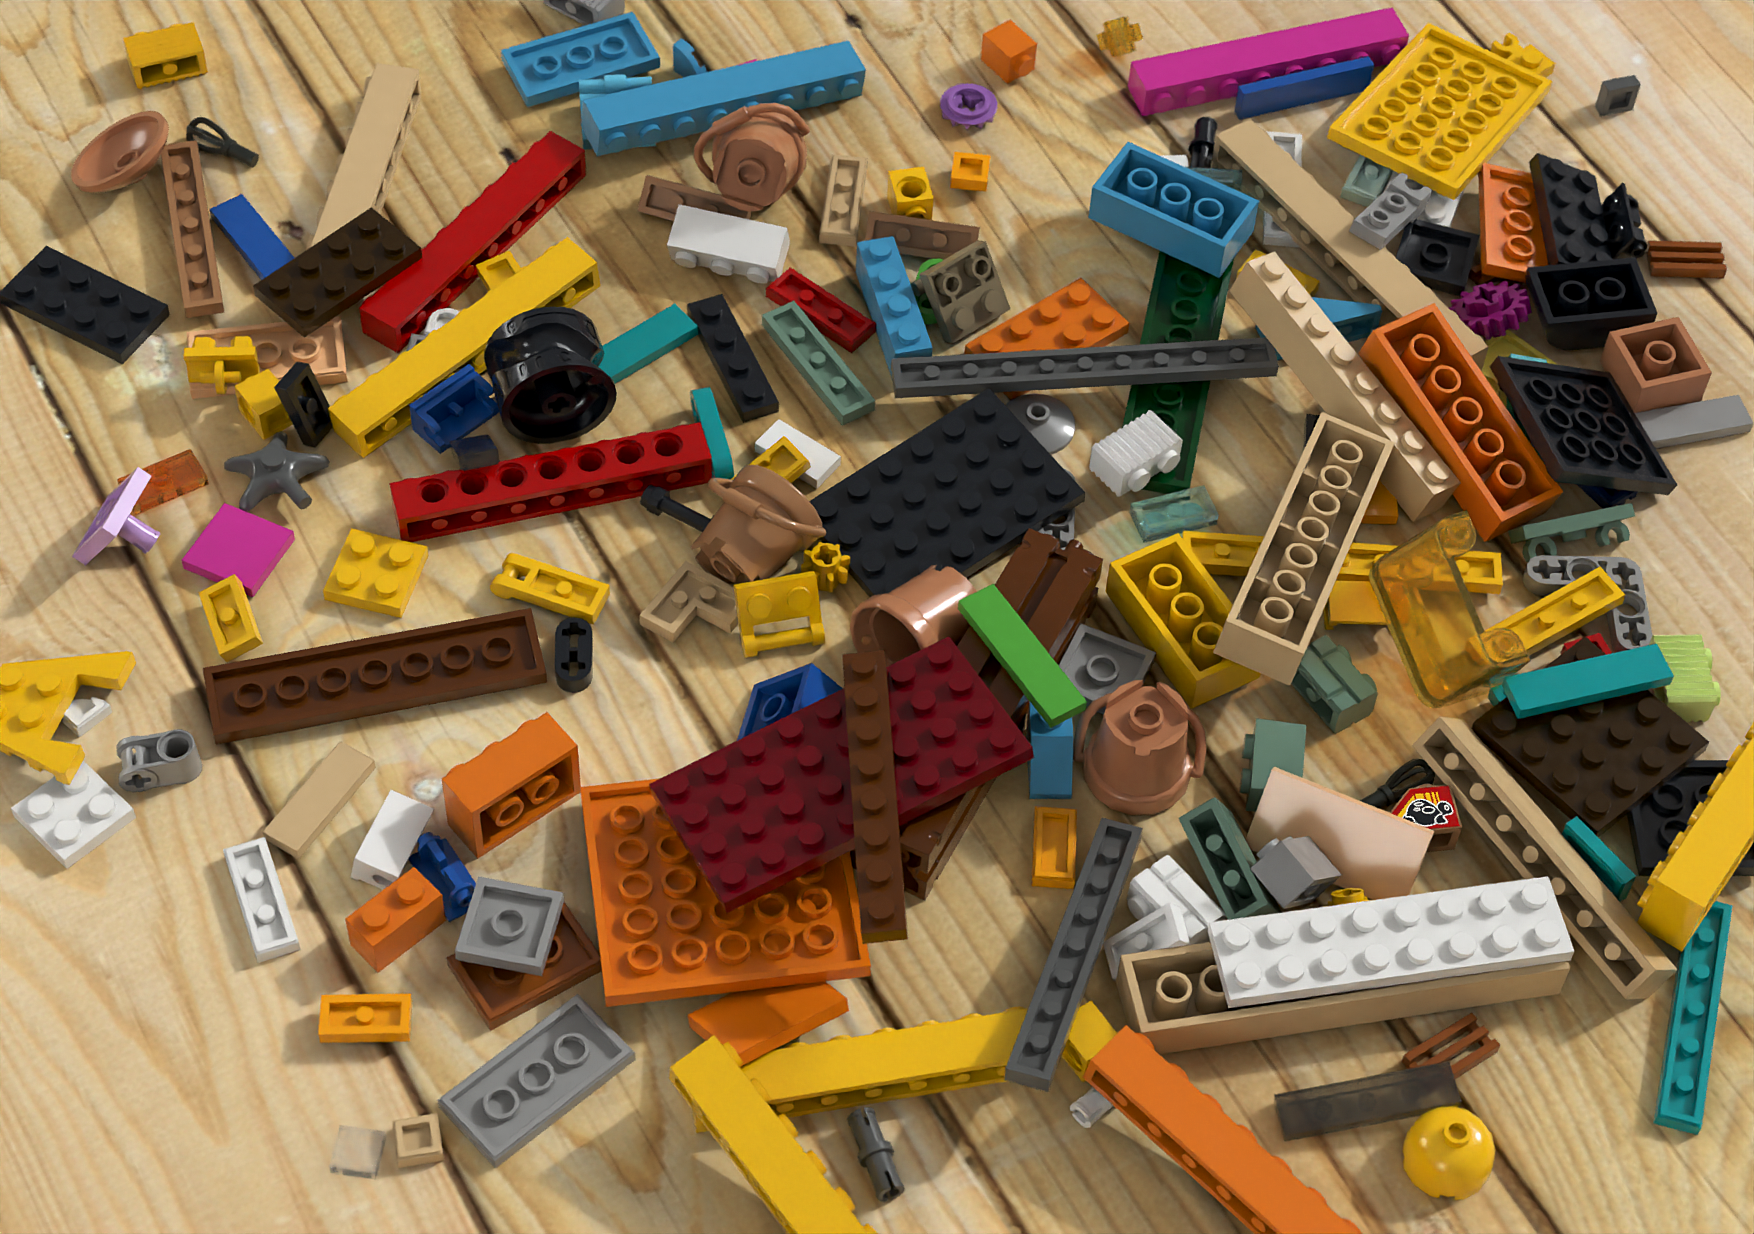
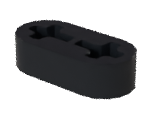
M573 617L563 620L557 626L555 632V678L557 685L566 692L576 693L585 690L591 684L593 678L592 628L582 618ZM573 634L579 635L578 647H570V638ZM571 662H578L576 676H569Z

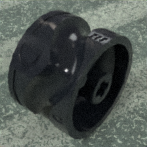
M566 307L536 308L512 317L497 328L488 339L484 349L485 365L492 380L493 392L503 425L514 437L536 444H552L575 439L596 428L612 411L617 395L613 379L599 368L604 357V350L596 326L585 314Z

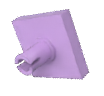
M137 467L107 496L72 555L73 558L87 565L117 535L142 550L143 553L149 552L157 541L160 532L155 531L130 513L150 480V474Z

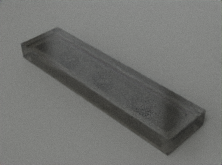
M1447 1061L1274 1094V1105L1285 1142L1416 1117L1438 1107L1454 1106L1460 1108L1461 1098L1450 1062Z

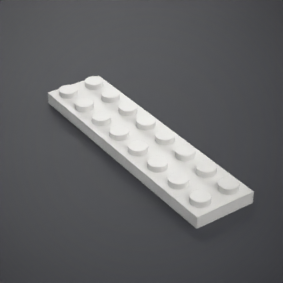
M1548 876L1210 922L1208 927V935L1228 1008L1570 961L1574 954V949Z

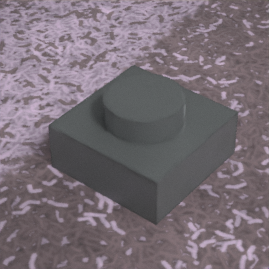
M1631 75L1602 82L1595 108L1600 116L1633 110L1641 86L1637 77Z

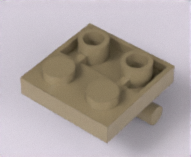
M977 240L920 273V279L911 283L913 293L919 297L924 293L927 294L944 342L947 343L958 341L1011 309L986 241Z

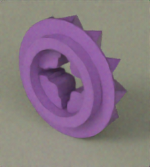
M965 83L947 89L941 97L940 108L942 109L943 119H950L953 127L962 124L966 130L971 125L982 129L985 122H993L994 115L997 112V100L993 93L985 87ZM963 103L964 105H967L969 108H975V110L970 111L968 108L962 109Z

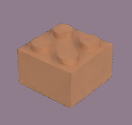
M1679 317L1609 332L1600 359L1605 372L1611 373L1634 413L1699 402L1702 400L1712 374Z

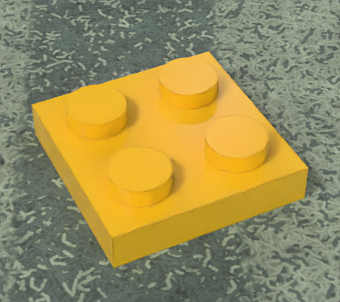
M351 528L323 589L324 600L402 618L429 556L427 546Z

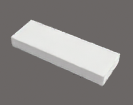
M265 837L223 849L257 962L260 963L299 951V941Z

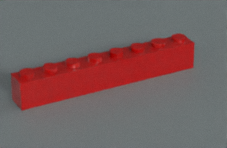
M549 131L540 141L534 142L529 151L517 162L512 163L497 181L489 184L470 206H466L461 210L456 219L446 228L438 231L435 238L421 250L422 258L387 281L374 295L368 296L359 308L363 333L392 351L400 353L408 345L411 334L419 335L425 329L427 320L433 312L447 308L479 278L476 264L506 252L586 176L585 149L552 131Z

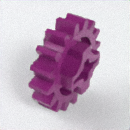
M1503 281L1499 286H1494L1493 282H1488L1487 285L1473 286V292L1462 291L1460 293L1461 299H1452V307H1449L1475 334L1485 336L1486 340H1490L1492 336L1493 338L1503 337L1508 329L1518 330V322H1527L1529 320L1528 314L1532 313L1527 290L1520 289L1519 284L1508 287L1507 281Z

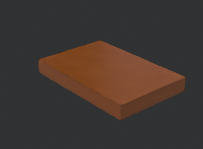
M565 902L542 976L456 960L455 953L446 957L448 967L490 1031L602 971L600 953Z

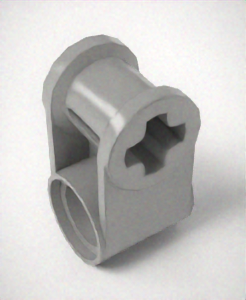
M182 729L145 736H130L122 739L116 745L117 756L122 759L119 785L126 791L143 792L156 787L186 784L196 779L202 771L203 764L193 736L188 731ZM133 748L136 749V754L133 753Z

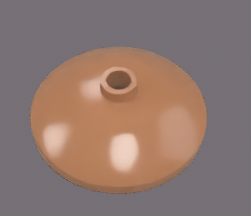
M143 111L125 117L109 126L97 135L77 157L71 170L73 183L81 191L103 193L121 189L141 181L155 165L166 145L169 133L168 122L159 112Z

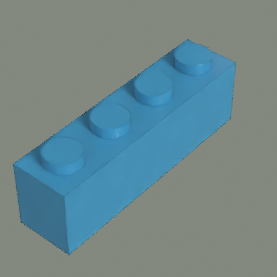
M894 236L857 242L856 275L871 319L876 323V334L892 378L891 360L893 358L932 356L933 347Z

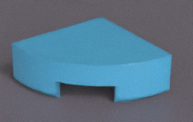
M681 38L673 44L674 71L682 77L706 73L705 66L700 67L691 54L695 51L694 48Z

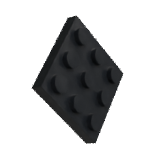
M1728 760L1692 761L1627 814L1639 876H1651L1660 861H1665L1669 855L1667 852L1680 831L1684 833L1688 827L1687 822L1699 802L1704 803L1708 797L1707 792L1719 773L1723 774L1728 768L1726 766ZM1754 843L1732 876H1754Z

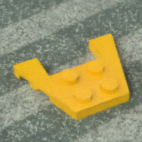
M123 651L2 664L0 667V751L8 756L15 754L27 760L30 767L40 772L46 770L54 774L57 781L70 785L85 758L82 746L52 741L51 738L81 685L122 690L136 665L133 652Z

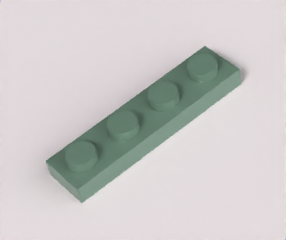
M795 301L762 315V326L842 426L875 411V399Z

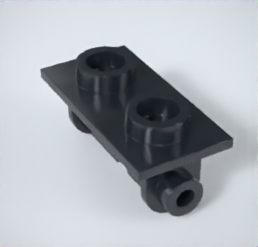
M1621 183L1601 204L1612 258L1616 259L1622 252L1629 254L1631 257L1640 258L1645 254L1648 246L1644 238L1643 229L1638 228L1641 225L1638 210L1639 204L1637 199L1627 194L1625 184Z

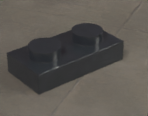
M297 361L276 384L274 389L303 445L315 448L333 428L328 411L330 405L310 365Z

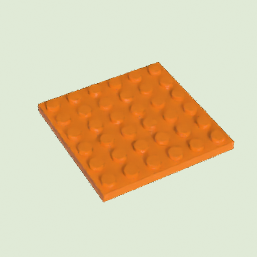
M658 779L580 787L606 1007L871 976L867 944H863L861 937L859 899L850 851L726 913L652 796L649 784Z

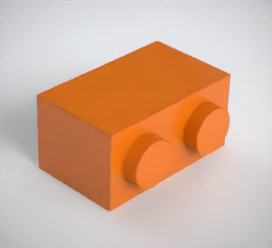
M413 867L346 917L345 921L350 945L379 973L446 921L442 894Z

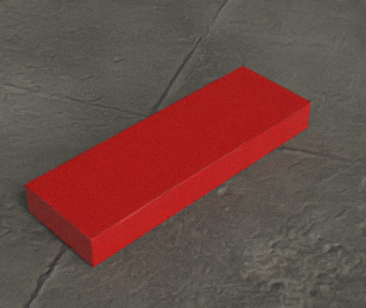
M791 267L766 287V297L779 306L795 301L821 334L850 353H853L876 332V323Z

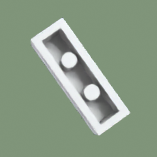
M678 205L667 247L671 260H674L683 267L694 268L696 265L710 268L713 272L720 275L730 276L732 273L744 275L753 282L765 284L768 281H775L781 275L790 240L786 227Z

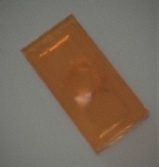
M191 449L142 469L150 474L151 478L132 511L137 515L209 484L206 473ZM130 474L117 479L118 485H120Z

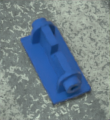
M431 832L424 833L417 841L419 844L418 852L410 855L408 860L442 894L445 917L451 922L467 913L476 883L446 838L441 839L440 836L433 835Z

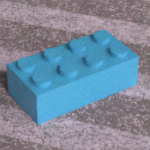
M1127 142L1093 185L1088 218L1220 278L1253 233L1259 200Z

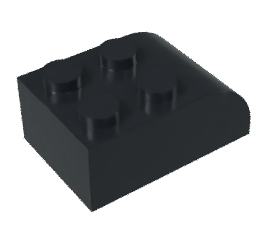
M1636 257L1527 267L1525 274L1527 287L1546 339L1555 348L1561 350L1605 347L1609 332L1655 322L1658 313Z

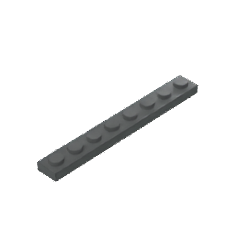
M1101 818L1006 1065L1004 1080L1046 1092L1049 1091L1141 842L1143 828Z

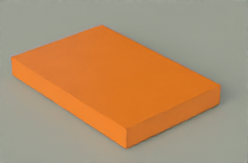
M823 981L732 992L687 1016L689 1027L705 1041L715 1035L722 1045L726 1042L731 1044L743 1062L741 1066L841 1016L849 1011L848 999L827 982Z

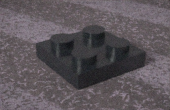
M1416 219L1413 223L1409 222L1405 226L1396 258L1405 264L1411 273L1426 287L1460 296V293L1465 291L1480 235Z

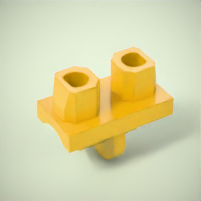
M235 336L231 340L230 347H216L215 340L210 337H196L192 347L184 348L183 357L187 366L188 382L201 384L215 383L217 395L226 394L227 383H241L246 378L260 373L256 347L252 345V340L249 336Z

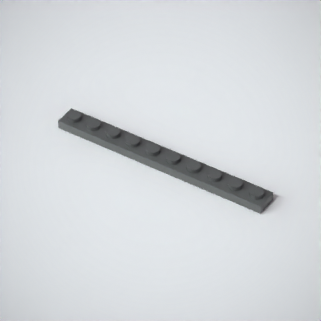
M1266 337L893 358L891 360L895 398L980 394L988 388L993 393L1275 377L1279 368L1275 348Z

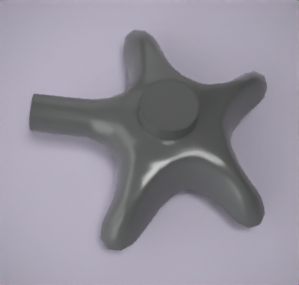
M279 431L274 434L270 443L262 450L229 458L224 463V469L245 474L251 478L239 501V509L248 512L269 495L286 493L299 509H305L312 503V498L301 487L298 480L309 473L325 469L329 466L330 461L326 456L320 454L288 451L286 449L288 436L285 432Z

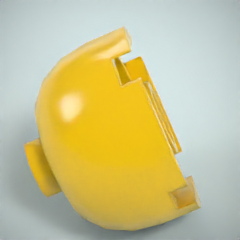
M1454 1106L1434 1108L1421 1114L1406 1134L1403 1144L1404 1171L1412 1183L1429 1196L1438 1199L1440 1195L1447 1197L1455 1196L1454 1200L1466 1199L1480 1191L1492 1172L1495 1157L1492 1134L1482 1120L1468 1110Z

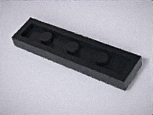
M720 294L687 304V315L698 325V336L742 422L779 412V401L723 295Z

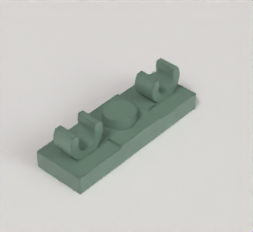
M1629 503L1528 524L1508 530L1511 544L1526 541L1523 546V557L1526 562H1529L1530 559L1537 556L1535 552L1537 544L1543 547L1544 555L1556 556L1557 547L1550 538L1562 535L1563 542L1586 538V530L1598 527L1595 539L1599 547L1610 544L1608 537L1610 529L1616 533L1618 543L1628 541L1630 538L1629 529L1621 521L1634 517L1635 513L1633 504Z

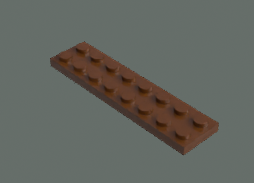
M531 608L203 668L216 745L547 683V673Z

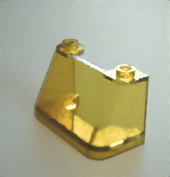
M1467 510L1448 515L1386 553L1374 563L1369 573L1370 584L1415 694L1420 702L1431 708H1442L1487 694L1490 688L1501 685L1504 677L1515 675L1530 662L1524 644L1515 632L1506 628L1484 631L1454 558L1469 552L1476 541L1475 528Z

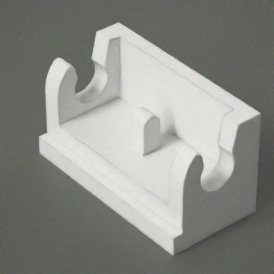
M390 790L354 858L350 878L357 881L360 879L381 889H385L400 878L419 837L433 814L434 808Z

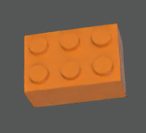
M548 712L535 720L531 719L524 722L516 732L500 742L496 741L489 744L481 754L465 764L456 765L441 779L448 826L477 859L580 793L578 745Z

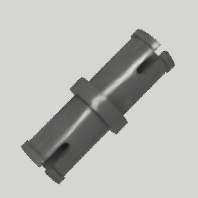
M871 1107L864 1108L866 1115L864 1118L861 1110L858 1109L848 1116L847 1122L852 1129L860 1150L857 1156L860 1165L867 1168L876 1191L877 1200L887 1201L886 1192L888 1191L891 1199H895L904 1193L905 1187L892 1160L894 1155L893 1147L889 1141H885L874 1109Z

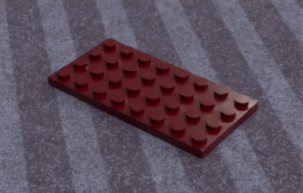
M949 636L887 666L899 826L1034 758L1031 744ZM844 688L649 784L652 796L726 913L855 849Z

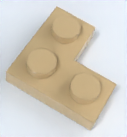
M687 561L682 564L639 615L641 626L672 643L676 641L696 616L729 634L738 625L734 587Z

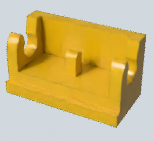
M1335 581L1323 609L1325 630H1333L1337 624L1396 625L1397 631L1405 632L1406 627L1411 625L1409 582Z

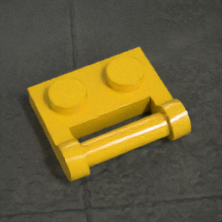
M814 571L733 585L741 646L745 658L757 656L759 651L805 643H811L812 646L825 644L817 577ZM807 617L808 627L754 635L753 626Z

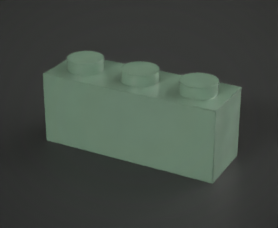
M1214 797L1178 818L1228 920L1282 913L1276 899L1251 871L1250 868L1257 861L1233 813Z

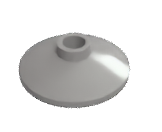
M1025 394L1012 399L1005 405L1050 454L1061 451L1071 442L1075 432V419L1070 409L1060 400L1044 394Z

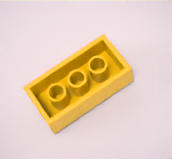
M1179 533L1110 562L1105 592L1145 647L1156 652V662L1191 709L1260 678L1261 673L1213 653L1233 604Z

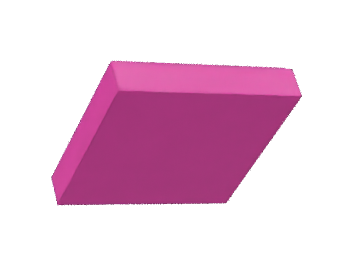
M224 503L181 560L183 569L217 583L235 574L242 582L246 595L254 597L295 541L294 531Z

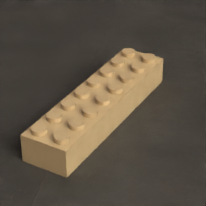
M1321 412L1226 619L1213 653L1284 684L1291 685L1395 442Z

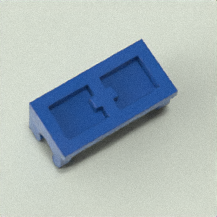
M470 364L466 365L409 405L412 430L440 454L500 413L497 403L489 397L494 393L493 387L474 371V367Z

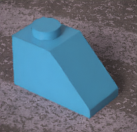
M1029 701L1026 739L1033 747L1034 758L1027 761L1029 799H1071L1073 775L1072 717L1050 728Z

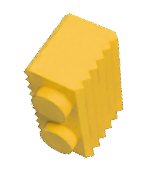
M194 22L173 24L168 28L151 32H138L133 36L123 38L127 60L138 89L143 87L149 88L150 85L156 86L158 83L163 85L164 82L170 83L172 80L177 82L179 78L184 80L186 77L191 78L193 75L198 77L200 74L205 75L208 72L203 46Z

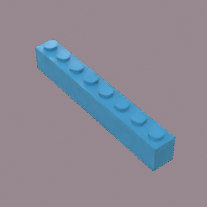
M844 41L583 100L581 127L597 156L617 153L631 148L652 145L657 142L705 132L712 127L713 122L744 106L778 103L789 106L796 111L861 96L866 68L850 42Z

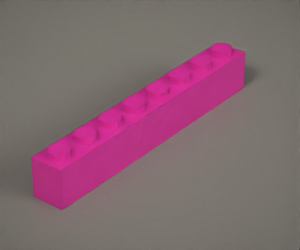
M1393 7L1131 61L1128 89L1142 116L1163 113L1236 97L1240 85L1359 58L1370 57L1374 67L1389 65L1407 46L1409 34Z

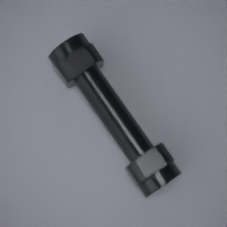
M650 484L641 496L640 505L647 508V511L657 516L663 512L700 532H703L711 521L710 518L671 499L670 491L660 486L656 487Z

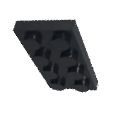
M1537 153L1529 161L1548 265L1613 259L1596 176L1586 170H1580L1567 165L1559 159H1552Z
M45 246L0 291V303L121 364H124L170 315L167 304L49 246Z

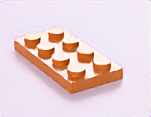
M1483 163L1478 173L1481 273L1496 278L1526 283L1525 274L1527 267L1548 265L1531 173Z
M1079 278L965 344L964 354L1105 347L1126 335L1129 331L1130 323L1082 278ZM1014 391L1003 393L1010 400H1012L1018 396L1028 393L1029 391Z

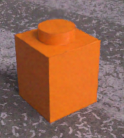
M1008 20L983 34L981 60L1008 84L1019 77L1028 75L1035 69L1037 43L1012 20Z

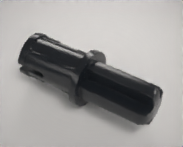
M1201 117L1196 120L1194 139L1189 144L1188 151L1191 155L1189 169L1209 178L1218 124L1210 117Z

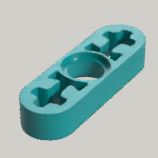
M710 387L690 390L693 417L695 423H701L712 457V478L731 479L734 477L732 457Z

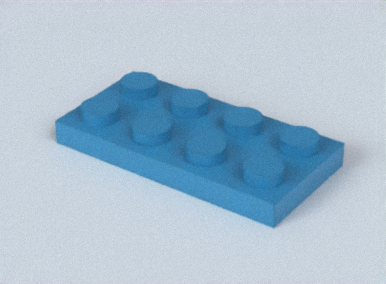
M633 12L501 50V61L527 107L579 92V80L604 79V75L626 74V78L660 68V56Z

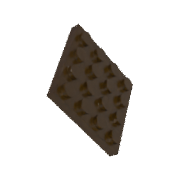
M1584 637L1545 668L1606 654L1588 638ZM1649 690L1517 719L1506 697L1474 721L1471 728L1485 745L1570 820L1577 816L1597 837H1600L1704 753L1709 744L1706 738Z

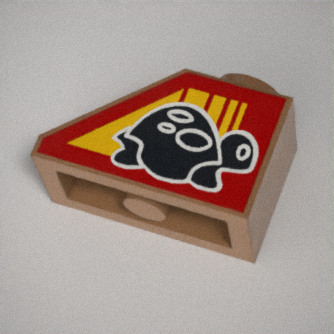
M1423 784L1416 788H1409L1390 813L1435 831L1427 852L1454 850L1462 825L1451 786Z

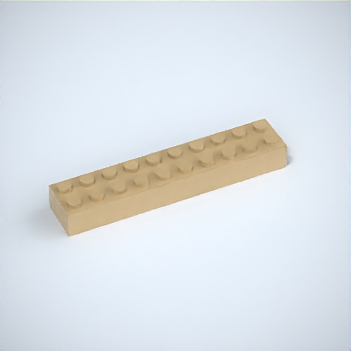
M1211 942L1121 955L1116 984L1127 1026L1135 1033L1138 1032L1146 1036L1153 1044L1155 1051L1160 1055L1560 994L1569 973L1570 965L1568 961L1228 1008Z

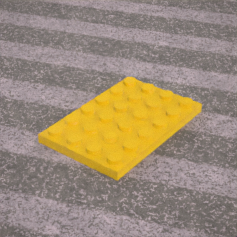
M1427 23L1329 127L1327 139L1399 174L1404 173L1408 176L1409 180H1413L1429 187L1442 196L1455 200L1480 172L1483 163H1487L1549 93L1553 81L1431 23Z

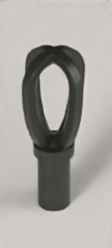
M197 117L187 125V141H195L193 135L221 147H208L197 142L198 150L210 154H223L250 167H254L259 160L257 153L237 144V141L231 139L224 129L210 119ZM203 123L215 130L223 139L196 126Z
M1412 759L1397 769L1389 777L1385 785L1378 787L1376 792L1360 801L1379 809L1385 805L1389 806L1394 802H1398L1409 788H1416L1423 784H1433L1435 772L1425 760ZM1419 773L1426 774L1424 778L1406 787L1392 791L1396 786L1413 775Z

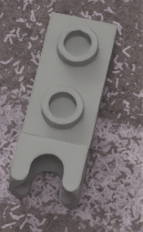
M1400 173L1390 182L1388 189L1354 219L1349 232L1381 250L1409 222L1413 223L1422 214L1430 198L1431 189L1426 186L1420 190L1408 188L1405 184L1408 176Z

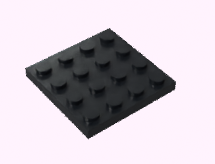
M1498 356L1489 366L1498 381V387L1505 393L1514 409V415L1521 421L1530 437V443L1538 451L1547 467L1548 474L1555 482L1669 495L1677 486L1676 481L1610 372Z

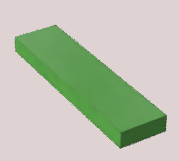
M994 584L959 600L958 610L1050 728L1086 710V699Z

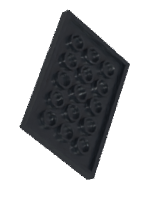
M988 388L809 502L816 509L822 521V527L826 530V535L819 539L823 543L840 545L841 556H850L848 573L866 594L872 597L891 592L924 572L931 565H937L935 570L941 571L946 566L952 567L967 578L1021 543L1029 528L1039 531L1084 502L1085 491L993 391Z

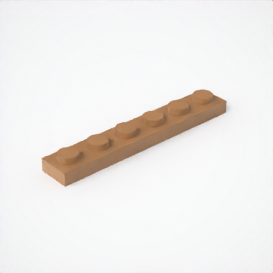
M197 140L167 144L161 153L186 318L225 313Z

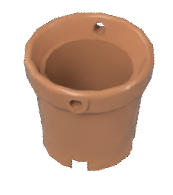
M931 565L924 572L891 592L874 595L866 599L852 612L850 631L853 644L858 653L885 650L887 666L948 636L958 646L970 626L958 610V602L977 592L965 576L954 568L946 566L941 571L935 570L937 565Z

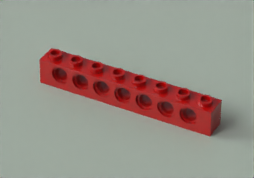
M698 422L688 425H677L673 428L653 432H641L636 435L612 440H601L596 443L576 447H564L551 452L524 455L500 462H488L459 470H447L442 473L418 478H407L402 481L389 483L400 539L416 542L641 497L644 490L650 484L656 487L660 486L668 491L706 484L712 478V457L701 423Z

